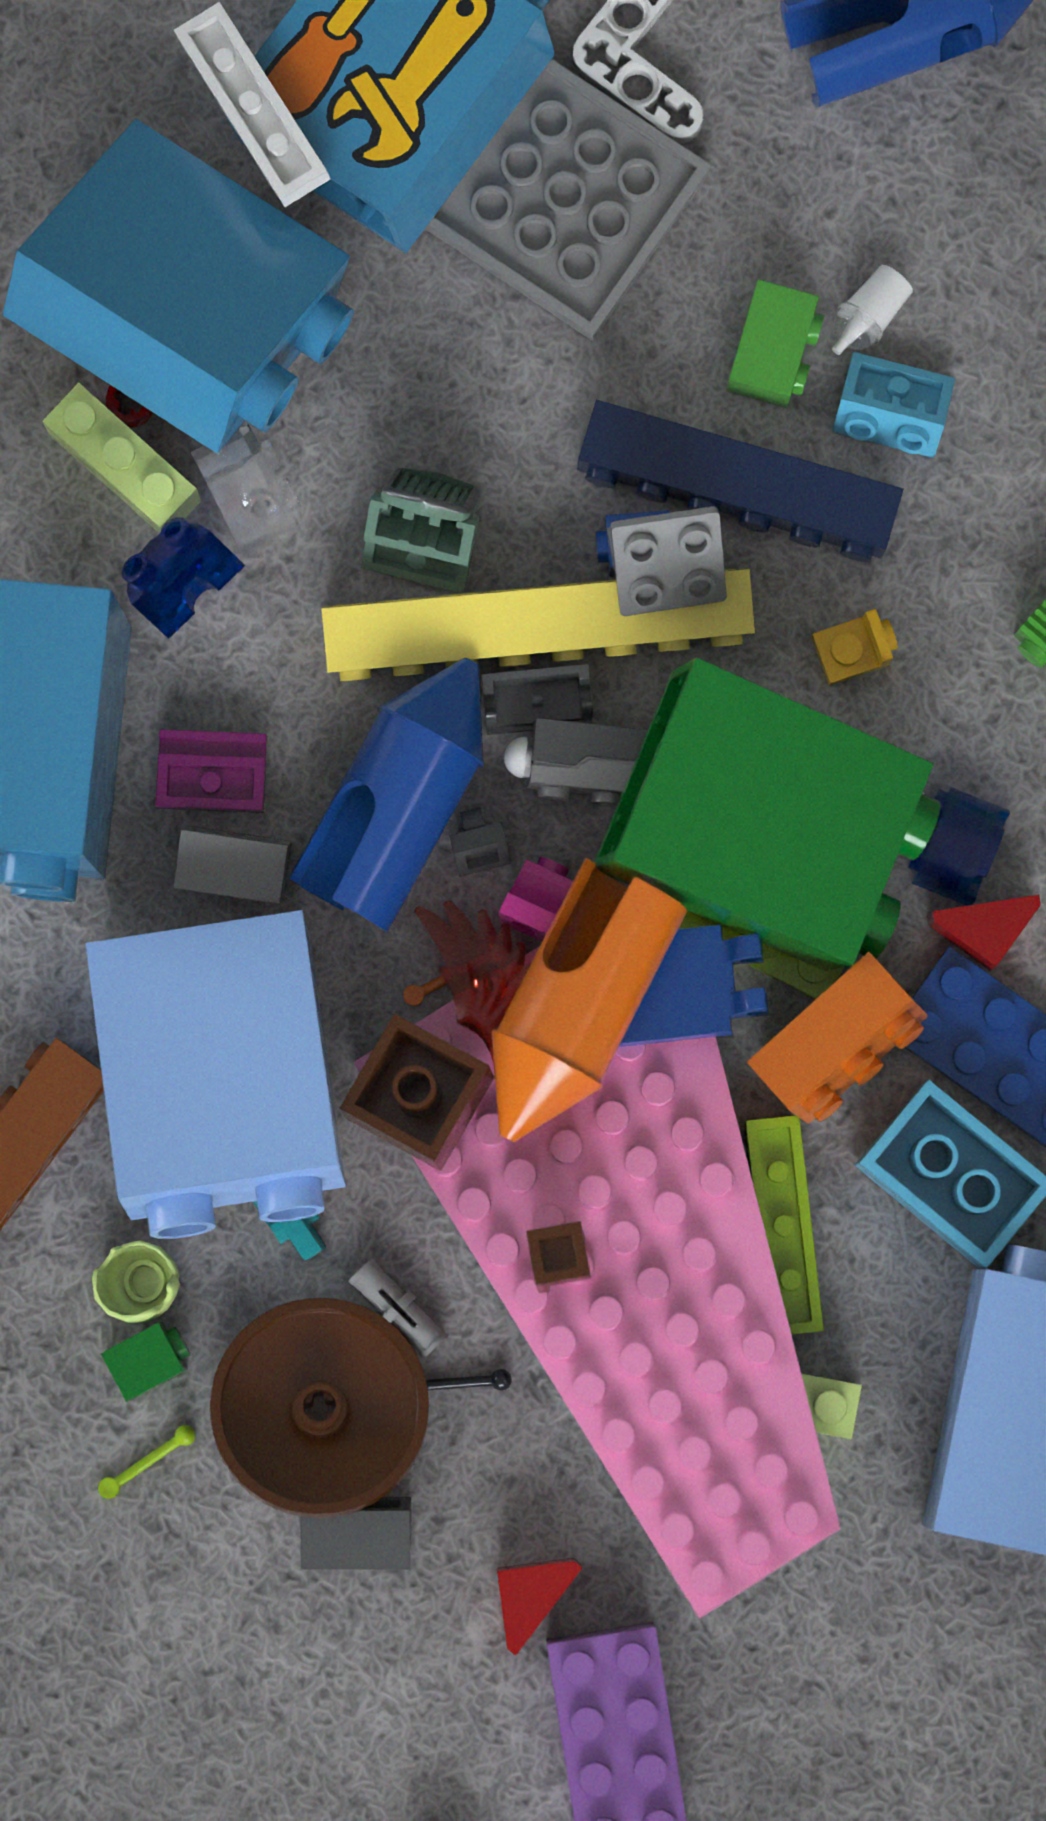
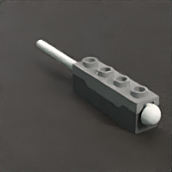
M536 718L531 726L530 747H527V737L514 739L505 749L504 763L508 771L514 776L527 778L526 789L538 790V798L569 801L570 793L591 795L592 804L617 807L648 730Z

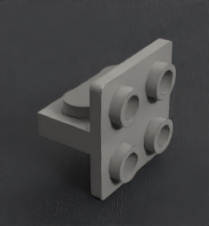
M712 506L614 521L607 528L608 545L616 575L618 603L622 616L726 600L721 524L717 507Z

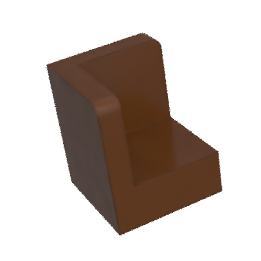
M581 1221L526 1231L535 1285L539 1293L550 1292L549 1286L591 1279L585 1234Z

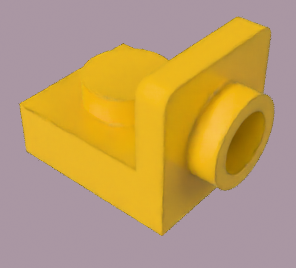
M876 609L866 611L863 617L813 633L811 636L828 686L889 666L893 659L891 651L898 648L890 621L888 619L880 621Z

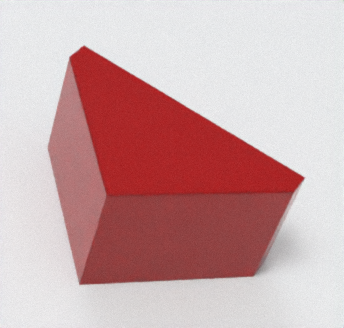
M1039 895L936 910L932 911L927 918L930 928L991 971L997 967L1041 906Z
M574 1558L497 1568L507 1650L515 1656L518 1654L583 1567L580 1562Z

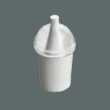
M880 265L874 274L847 302L841 303L836 310L837 315L834 318L833 325L835 335L838 338V341L832 347L834 353L840 355L846 347L861 350L879 342L883 337L882 332L913 292L910 283L899 272L887 265Z

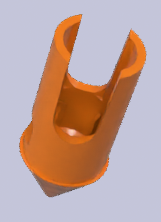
M588 858L584 859L498 1029L492 1030L500 1136L515 1142L603 1087L600 1082L687 913V909L681 903L637 877H634L630 886L626 887L601 872L593 861Z

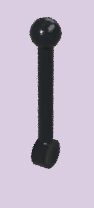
M499 1369L493 1372L492 1375L426 1380L428 1390L493 1386L496 1390L503 1391L510 1387L512 1378L508 1371Z

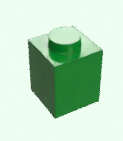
M158 1322L101 1353L126 1402L132 1401L187 1371L188 1368L183 1359L191 1355L177 1327L175 1326L167 1330L163 1322Z

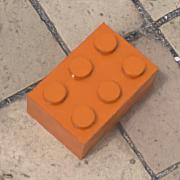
M868 952L752 1056L747 1063L789 1111L807 1124L815 1118L821 1122L831 1116L841 1106L843 1099L840 1095L855 1082L858 1085L865 1084L882 1069L884 1064L880 1059L895 1046L903 1049L912 1043L924 1030L920 1023L928 1015L883 965Z

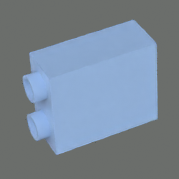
M303 910L85 943L117 1197L130 1220L148 1218L151 1237L172 1239L199 1235L213 1230L216 1227L214 1207L257 1201L259 1219L266 1222L293 1221L322 1213L325 1210L322 1191L344 1188L346 1183L311 938Z
M1007 1244L1001 1272L990 1269L973 1270L922 1525L932 1531L1046 1555V1251Z

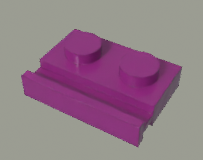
M159 729L160 742L155 805L157 809L264 813L267 734Z

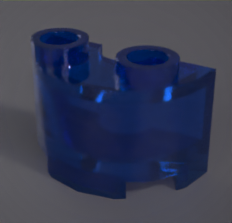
M175 517L165 523L160 534L150 540L139 554L131 556L124 563L121 575L127 582L126 592L131 605L169 639L195 614L194 604L203 592L209 589L220 591L246 565L210 530L199 523H189L183 517Z
M949 787L948 792L938 789L934 798L940 801V813L936 826L922 853L915 860L910 859L908 868L916 871L912 884L966 906L973 905L977 899L984 877H987L1005 831L1003 827L1010 814V810L953 787Z

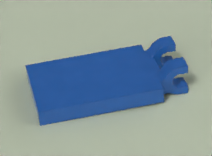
M721 925L678 929L619 1047L733 1035L731 1019L769 1016L768 997L764 987L735 991L733 965L764 962L762 941L759 934L743 935L723 940Z

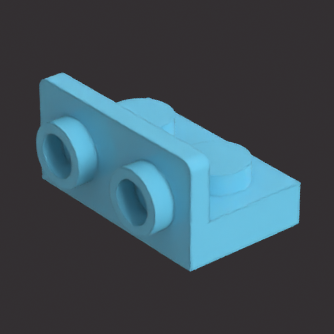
M853 352L833 431L856 440L869 441L896 448L906 453L934 457L945 426L955 378Z

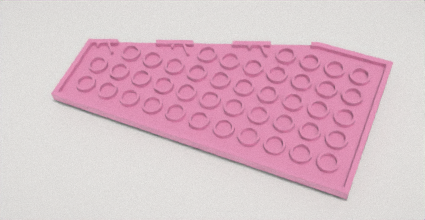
M539 947L415 1023V1025L488 1064L495 1077L492 1030L498 1029ZM716 1037L618 1047L600 1082L603 1086L600 1090L515 1142L499 1135L494 1078L442 1171L412 1156L699 1619L840 1530ZM372 1051L354 1061L359 1072ZM581 1221L585 1234L591 1279L549 1286L550 1292L539 1293L535 1285L526 1231Z

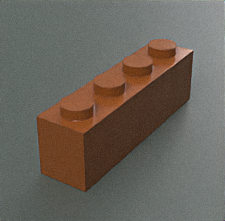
M55 1038L50 1046L42 1042L26 1062L24 1068L30 1071V1073L19 1088L16 1089L10 1085L0 1096V1231L104 1092L101 1069L58 1038Z

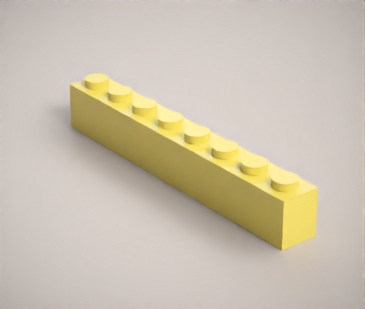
M746 567L724 569L727 598L722 602L630 616H622L620 613L616 579L323 606L321 611L327 673L339 672L340 681H353L372 678L371 669L392 667L393 676H408L425 673L424 664L445 662L447 668L463 658H468L477 663V659L498 657L499 666H516L530 664V654L547 652L552 653V661H570L584 659L583 649L605 647L606 657L637 654L636 644L658 642V652L690 649L689 639L711 637V647L743 644L742 634L755 633L750 569Z

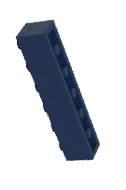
M597 399L583 441L577 467L578 471L586 473L585 480L595 485L615 488L616 483L619 482L636 487V494L653 502L666 503L668 497L688 502V510L714 506L718 508L719 512L739 517L738 524L749 530L767 533L770 527L790 532L789 539L804 546L820 547L821 541L841 547V555L860 562H871L872 556L882 559L887 549L904 488Z

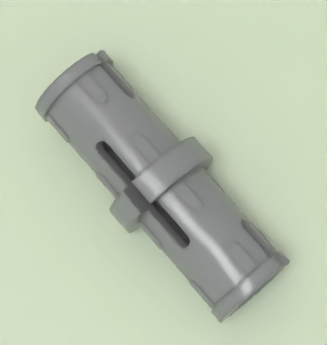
M371 1258L348 1281L382 1314L383 1318L399 1330L406 1340L421 1354L420 1356L423 1359L448 1336L414 1302L417 1296L410 1289L405 1292L378 1266L374 1258ZM381 1289L415 1321L416 1327H413L381 1295Z

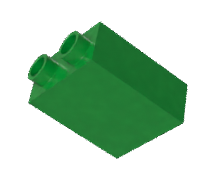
M696 657L672 671L594 863L601 872L613 879L630 886L633 878L637 877L677 900L687 911L741 935L759 934L762 944L824 971L852 966L858 954L864 956L870 952L877 959L893 934L901 909L900 900L883 893L897 855H902L911 860L918 858L926 847L939 817L940 801L922 794L934 763Z

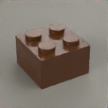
M394 1014L339 1109L347 1120L433 1168L442 1171L495 1077L488 1064Z

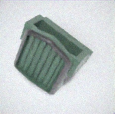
M408 468L396 469L381 491L376 490L370 498L363 538L365 546L361 568L464 593L480 516L476 515L481 495L479 489L474 485L439 472Z

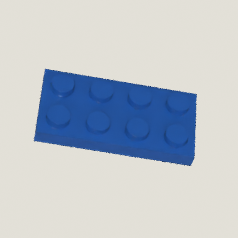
M949 946L912 997L928 1017L920 1023L924 1027L922 1033L905 1049L1046 1148V1014Z

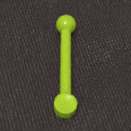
M189 1425L179 1426L173 1438L118 1476L102 1479L98 1485L99 1494L106 1499L116 1497L121 1490V1486L180 1445H191L196 1438L195 1430Z

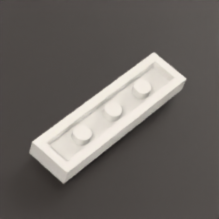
M220 2L174 29L181 45L284 208L330 180L326 168Z

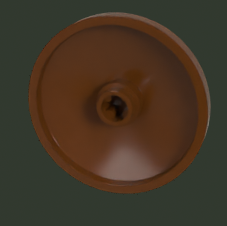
M308 1298L292 1301L277 1306L254 1319L234 1338L226 1349L217 1367L211 1388L210 1420L213 1436L221 1458L232 1476L246 1491L262 1503L276 1510L301 1517L327 1518L346 1515L372 1505L386 1496L401 1482L415 1463L422 1448L428 1425L429 1397L426 1378L421 1363L409 1342L397 1328L376 1312L361 1305L339 1299Z

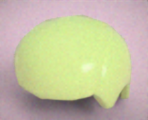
M142 1240L113 1247L102 1265L93 1271L94 1299L108 1315L132 1324L154 1320L169 1309L177 1295L180 1286L177 1264L161 1246Z

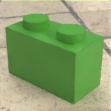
M760 279L757 280L726 391L784 408L788 407L792 393L802 396L810 365L801 363L806 344L816 346L825 316L815 313L819 296Z

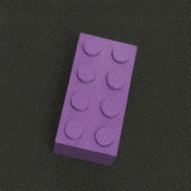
M654 1622L546 1639L574 1821H687Z

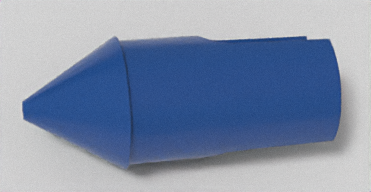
M783 0L780 6L782 21L791 50L872 24H891L809 58L816 93L811 94L814 106L819 108L985 46L997 47L1034 0Z
M468 658L461 659L377 707L378 716L288 878L296 885L342 911L345 907L386 933L390 930L478 767L484 766L479 665Z

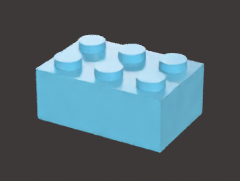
M929 1079L920 1084L854 1165L978 1269L988 1268L1046 1197V1176Z

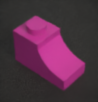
M541 856L537 864L526 859L499 910V923L542 942L573 880L566 877L569 869Z

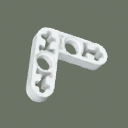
M607 0L574 44L573 65L575 71L593 87L679 144L691 142L697 137L702 127L703 110L700 103L689 92L633 51L673 0H652L657 2L655 5H652L649 0ZM625 3L638 6L643 14L641 23L634 28L619 26L613 17L617 7ZM600 45L606 47L605 59L616 69L621 59L627 62L619 69L613 83L607 81L611 76V69L602 62L597 61L592 66L586 64L587 52L585 48L589 47L592 50H596ZM642 75L651 82L653 90L647 98L633 100L623 91L622 85L624 81L630 76ZM665 91L668 95L665 97L664 105L676 113L680 112L683 108L689 110L688 122L691 126L686 127L680 124L675 129L669 126V113L659 105L655 115L648 111L656 105L661 92Z

